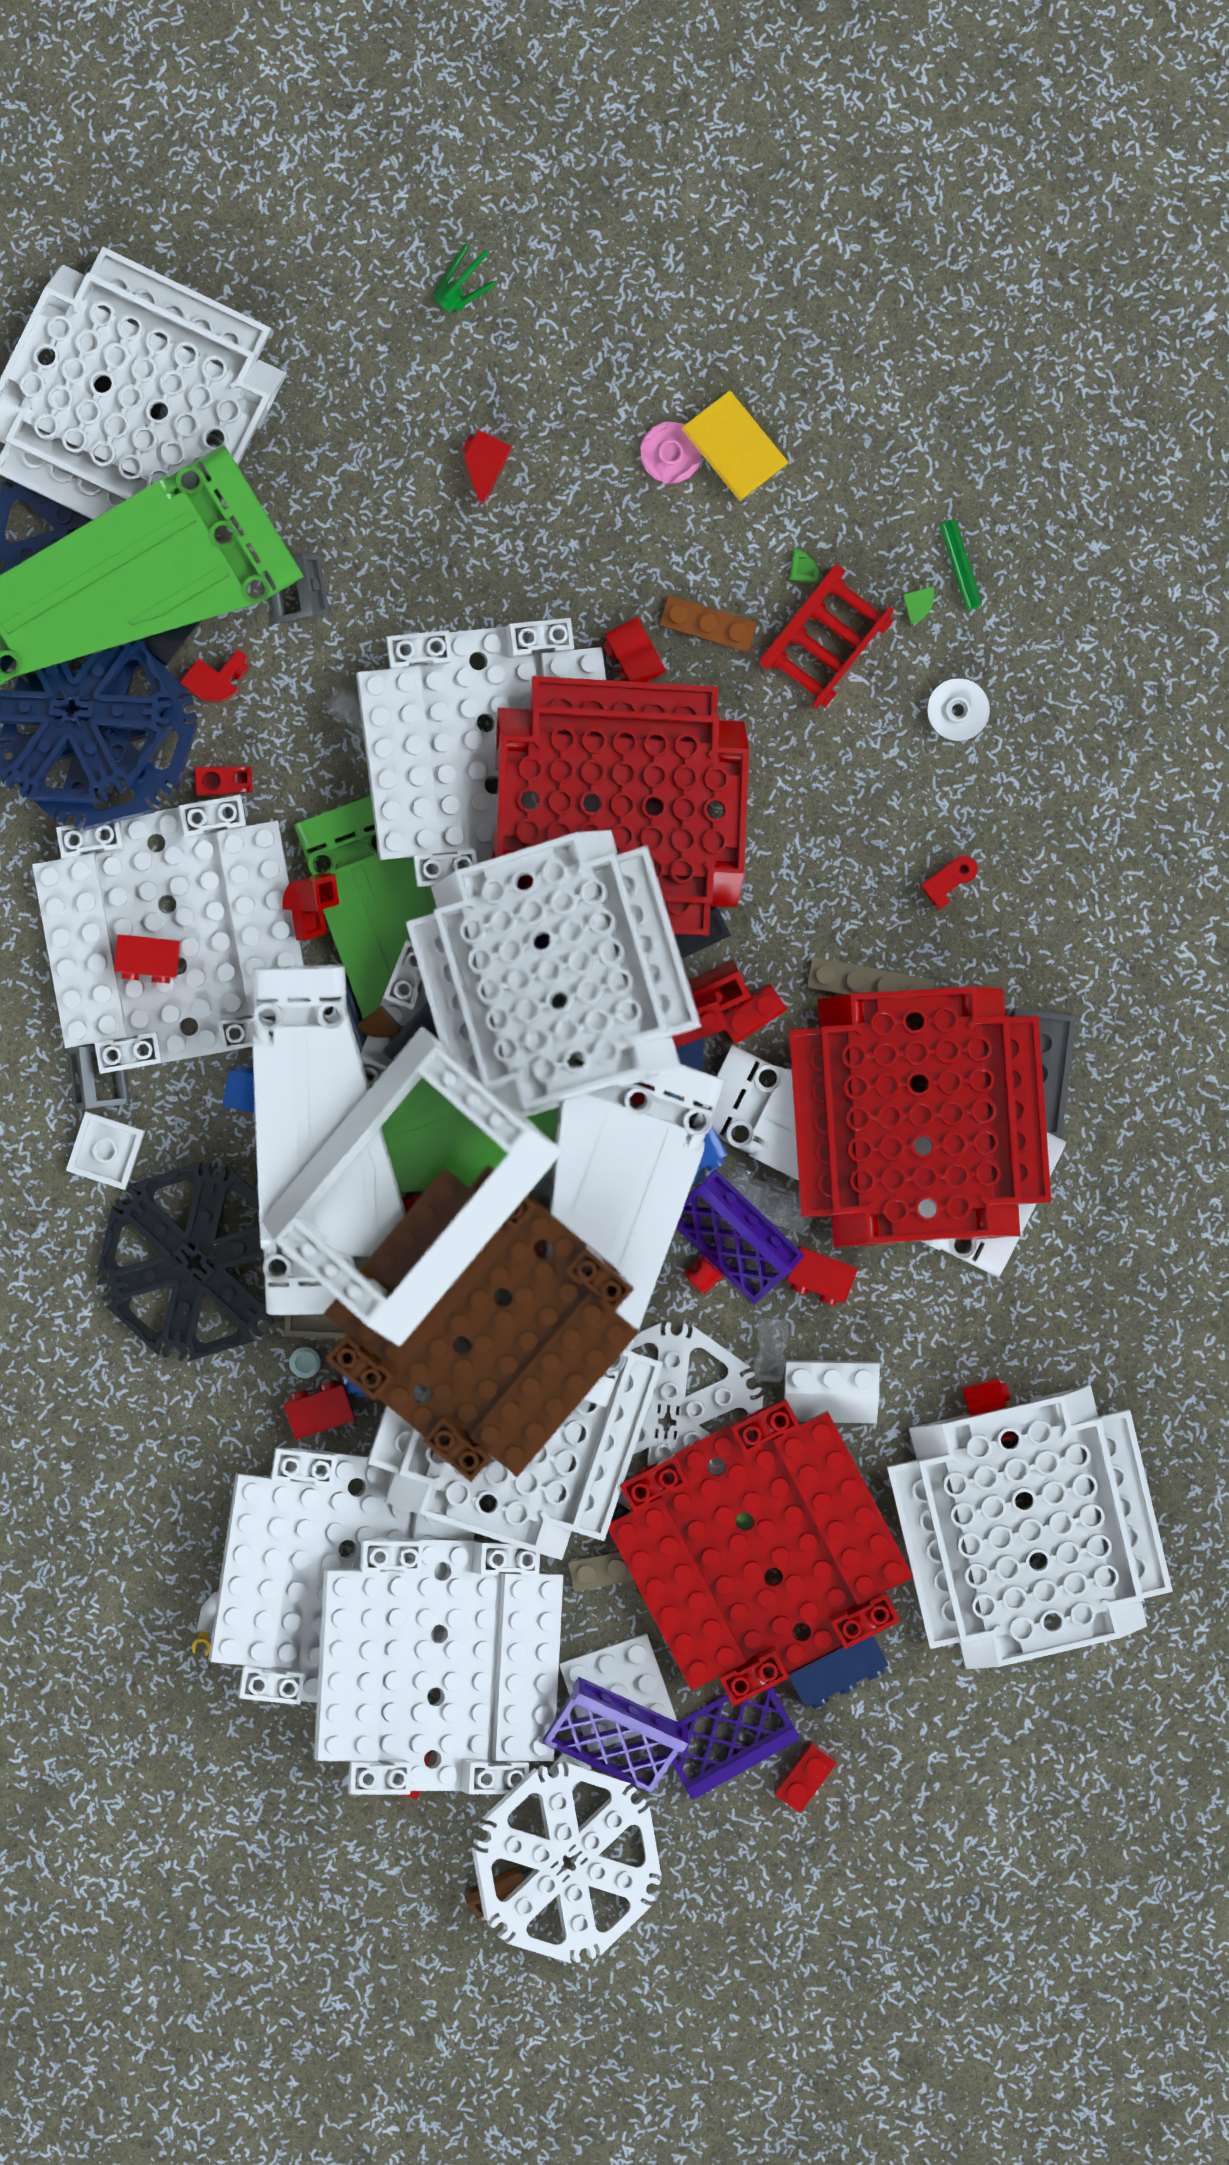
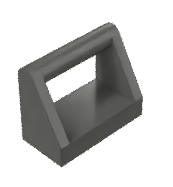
M302 553L292 556L304 576L296 581L301 612L285 615L280 591L270 597L274 624L329 615L320 554ZM266 570V578L271 584L273 590L277 589L275 583L273 582L272 578Z
M95 1045L68 1048L75 1110L130 1104L126 1069L114 1071L117 1099L96 1101L91 1052L96 1051Z

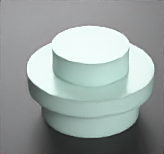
M301 1347L291 1355L289 1361L290 1369L300 1378H310L320 1369V1356L312 1348Z

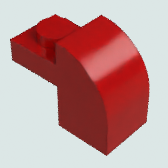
M237 649L219 673L198 658L180 683L204 701L211 703L228 701L240 692L231 682L234 678L240 681L250 668L246 664L249 658Z
M318 873L293 881L286 887L283 894L282 907L283 910L292 911L297 941H306L327 934L323 909L340 904L336 876L332 873Z

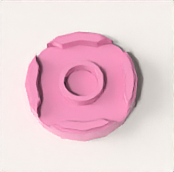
M672 421L662 422L652 427L644 436L640 448L641 462L646 472L655 480L666 484L680 483L689 479L698 469L702 454L681 430L685 424Z

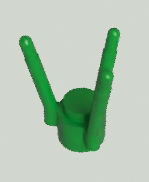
M464 244L443 279L434 288L436 292L432 295L433 299L449 314L454 308L460 312L465 305L496 285L495 281H491L461 299L464 292L459 287L488 255L487 250L482 251L453 283L450 279L469 249V245Z

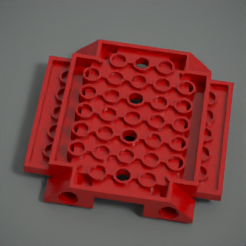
M532 676L530 712L529 709L497 708L495 770L498 771L496 831L492 834V859L577 832L611 830L618 855L644 846L648 847L674 935L709 936L710 906L738 907L745 874L749 746L744 721L719 720V716H717L718 686ZM524 792H532L536 795L538 803L534 809H527L522 805L521 796ZM587 795H593L598 798L600 806L596 812H588L584 808L583 800ZM650 798L657 799L661 804V812L657 816L648 814L645 809V803ZM710 802H718L722 806L723 814L719 819H713L708 815L707 806ZM523 875L517 881V888L519 890H528L533 885V877L530 875Z
M976 986L853 993L817 999L819 1028L789 1030L801 1218L831 1216L833 1248L890 1245L897 1242L946 1239L975 1240L1021 1237L1019 1205L1052 1202L1039 1015L1005 1016L1004 990L1002 988ZM916 1013L922 1017L923 1027L921 1029L911 1030L907 1027L906 1017L909 1014ZM916 1075L923 1076L928 1083L927 1089L921 1093L913 1091L910 1087L912 1077ZM918 1138H927L931 1142L932 1149L929 1154L920 1155L915 1151L914 1143ZM930 1200L935 1204L936 1212L934 1216L926 1218L919 1213L918 1206L921 1201Z
M787 1399L757 1409L646 1466L620 1484L632 1510L612 1520L608 1531L691 1691L719 1677L733 1706L788 1679V1673L841 1646L847 1649L900 1622L887 1593L884 1592L913 1578V1575L828 1410L800 1424ZM721 1458L725 1462V1470L721 1474L716 1475L709 1472L707 1465L711 1459ZM741 1513H749L753 1516L754 1523L749 1529H740L736 1525V1518ZM777 1568L782 1572L780 1582L769 1584L765 1581L764 1574L768 1569ZM796 1624H807L810 1627L809 1636L805 1639L796 1638L792 1633Z

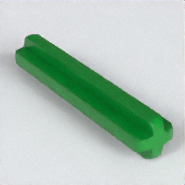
M951 519L942 522L940 529L965 608L967 610L976 609L982 605V600L957 521Z

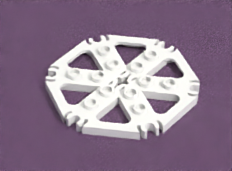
M662 1322L640 1331L632 1347L634 1349L645 1343H653L659 1351L658 1361L663 1362L633 1453L635 1454L649 1448L647 1466L710 1434L699 1426L700 1424L735 1408H744L749 1414L762 1408L763 1395L756 1399H750V1395H757L762 1391L761 1387L749 1389L746 1386V1381L755 1376L754 1372H747L742 1377L739 1375L743 1370L751 1367L693 1325L691 1337L688 1338L686 1337L688 1334L687 1324L683 1323L682 1332L679 1335H674L670 1331L671 1322H667L665 1325L666 1335H661L660 1327ZM703 1348L727 1366L728 1375L726 1378L685 1396L689 1356L693 1349ZM658 1404H661L660 1413H657ZM667 1405H670L669 1413L671 1414V1419L676 1420V1425L670 1426L667 1438H664L665 1430H663L662 1424H658V1419L664 1418L665 1413H667ZM677 1406H680L679 1415H676ZM656 1429H658V1438H655ZM674 1431H677L676 1440L673 1439ZM713 1458L708 1462L707 1468L709 1472L717 1475L725 1470L726 1464L721 1458ZM621 1489L618 1502L632 1510Z
M563 1761L564 1766L562 1763L554 1762L555 1772L552 1776L548 1775L547 1767L543 1765L539 1766V1769L534 1768L484 1815L482 1819L492 1821L493 1825L479 1823L478 1827L486 1830L488 1835L483 1841L477 1839L473 1841L476 1846L484 1848V1851H477L472 1848L484 1919L488 1921L487 1924L492 1928L496 1927L498 1923L503 1922L504 1927L497 1936L503 1939L505 1943L572 1963L571 1957L573 1961L578 1963L580 1962L579 1953L583 1948H586L587 1956L591 1959L595 1958L596 1954L601 1956L652 1906L648 1903H642L640 1900L643 1898L648 1901H654L655 1897L646 1892V1887L650 1883L660 1884L657 1878L649 1876V1874L655 1873L661 1876L650 1806L646 1805L647 1801L641 1797L634 1803L630 1800L631 1795L637 1789L633 1786H628L631 1783ZM583 1781L607 1789L610 1793V1798L578 1828L572 1794L574 1784ZM532 1793H538L546 1838L511 1828L508 1825L507 1819L509 1814ZM630 1825H637L639 1827L645 1856L644 1862L640 1866L634 1867L599 1856ZM564 1856H573L570 1861L573 1866L570 1869L566 1867L561 1868L564 1864L562 1860ZM501 1858L534 1868L535 1870L503 1901L497 1899L491 1870L495 1860ZM588 1886L625 1897L629 1902L627 1912L605 1932H599L595 1927ZM555 1897L557 1899L564 1939L559 1944H551L532 1938L527 1934L526 1930L528 1923Z

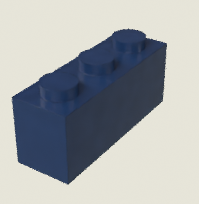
M872 1635L847 1649L841 1646L788 1673L805 1708L812 1705L813 1709H816L828 1703L830 1695L838 1691L841 1695L846 1694L857 1687L856 1682L866 1677L870 1681L885 1673L883 1668L889 1665L876 1639Z

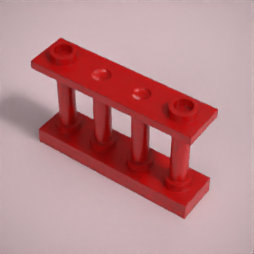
M837 564L833 566L758 662L767 672L772 666L775 669L779 667L815 695L817 699L812 704V707L816 710L820 705L825 708L837 694L832 689L876 633L879 631L884 634L894 622V619L890 617L894 609L889 606L885 613L882 614L844 584L846 581L842 579V576L846 571ZM829 593L833 596L839 595L875 624L864 639L825 609L826 605L822 602ZM810 617L814 620L819 619L856 648L845 663L806 634L807 630L803 626ZM790 642H793L795 645L799 643L837 673L826 688L787 658L788 654L784 650Z

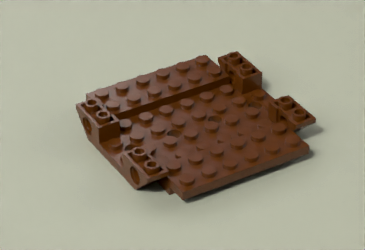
M487 1165L469 1187L445 1167L358 1272L367 1280H376L388 1291L387 1296L390 1297L495 1172V1169ZM527 1194L401 1346H398L366 1325L336 1298L323 1314L348 1335L344 1336L325 1360L373 1400L379 1398L424 1436L423 1442L471 1483L492 1457L518 1477L639 1334L640 1331L616 1311L635 1288L613 1264L530 1194ZM547 1240L551 1243L552 1253L549 1257L543 1258L536 1254L535 1244L537 1241ZM505 1288L510 1291L512 1301L509 1305L501 1306L495 1301L494 1295L497 1289ZM464 1336L470 1340L472 1347L469 1353L461 1354L456 1351L454 1342L457 1337ZM417 1385L429 1387L431 1398L428 1401L421 1402L415 1398L414 1389Z

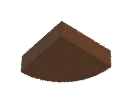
M382 1005L357 1025V1028L363 1033L377 1038L394 1036L402 1029L400 1024Z

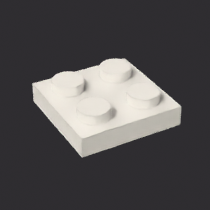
M86 1111L66 1171L126 1190L145 1130Z

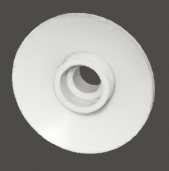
M958 678L943 682L933 691L928 701L927 713L930 724L939 735L949 740L963 741L976 736L982 731L989 718L990 706L982 688L970 680ZM954 705H961L964 712L961 716H955L952 713Z

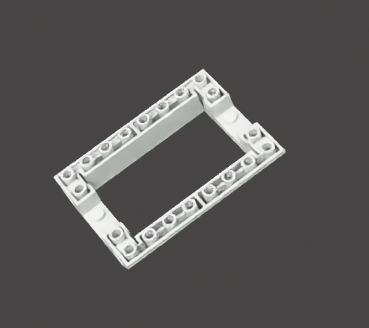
M424 1027L418 1030L261 1220L273 1240L366 1325L398 1346L403 1344L563 1152L520 1112L507 1107L468 1072L470 1068ZM424 1077L502 1146L509 1155L389 1297L387 1296V1290L376 1280H367L326 1243L328 1237L316 1226L309 1225L301 1217H306L418 1081Z

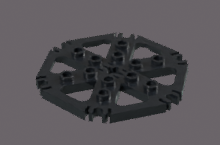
M203 1162L133 1183L141 1191L140 1195L135 1188L128 1187L126 1189L132 1195V1202L125 1204L121 1199L115 1201L116 1205L124 1210L123 1213L119 1212L115 1206L111 1208L96 1275L97 1277L105 1273L109 1274V1278H102L97 1283L98 1285L106 1283L111 1285V1294L102 1297L103 1301H111L115 1298L118 1300L112 1305H106L116 1317L157 1355H160V1348L162 1343L166 1345L162 1350L163 1357H169L171 1348L176 1347L180 1351L178 1361H184L187 1357V1349L189 1348L190 1356L187 1362L256 1341L257 1339L250 1334L249 1329L256 1336L262 1337L264 1333L258 1328V1322L261 1319L266 1320L270 1325L275 1323L274 1318L266 1314V1298H257L226 1269L264 1257V1249L261 1248L260 1224L217 1238L227 1195L233 1191L239 1192L259 1211V1193L233 1169H230L228 1181L225 1180L228 1174V1167L222 1166L220 1175L214 1177L210 1172L212 1163H206L203 1167V1175H201ZM187 1180L194 1184L195 1190L186 1230H184L155 1202L154 1195L160 1188ZM128 1224L134 1226L163 1256L128 1267L119 1266L116 1263L115 1256L122 1228ZM189 1244L194 1245L196 1249H193ZM183 1250L188 1255H201L200 1263L202 1268L208 1273L197 1267L190 1269L188 1265L191 1261ZM274 1259L277 1265L275 1272L281 1273L287 1270L286 1263L283 1260ZM210 1260L215 1266L213 1267L207 1261ZM173 1285L164 1328L160 1332H155L131 1311L130 1302L134 1297ZM205 1294L237 1323V1331L233 1335L208 1343L200 1342L197 1339L196 1331Z

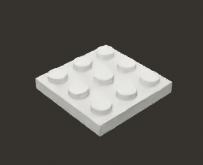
M647 1633L559 1663L569 1695L573 1692L575 1681L578 1677H581L677 1722ZM575 1704L574 1709L577 1718L589 1716L587 1709ZM609 1719L597 1721L600 1732L616 1728L615 1722ZM592 1723L580 1726L584 1736L595 1733ZM634 1731L624 1734L626 1740L641 1734ZM619 1736L603 1739L605 1747L621 1742ZM598 1741L587 1743L589 1752L600 1749Z

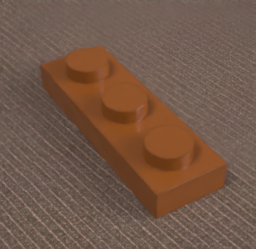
M668 595L659 626L748 653L758 622Z

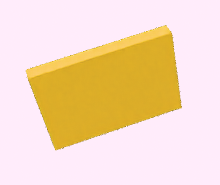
M730 390L681 429L739 501L746 498L789 463Z

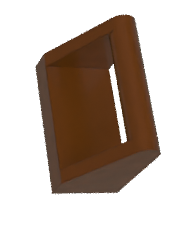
M523 1865L493 1877L495 1893L499 1901H503L528 1877ZM476 1884L465 1889L464 1898L469 1909L479 1919L484 1917L479 1887Z

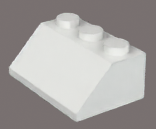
M785 1360L784 1400L787 1399L798 1422H805L828 1410L834 1423H877L880 1363L878 1361Z

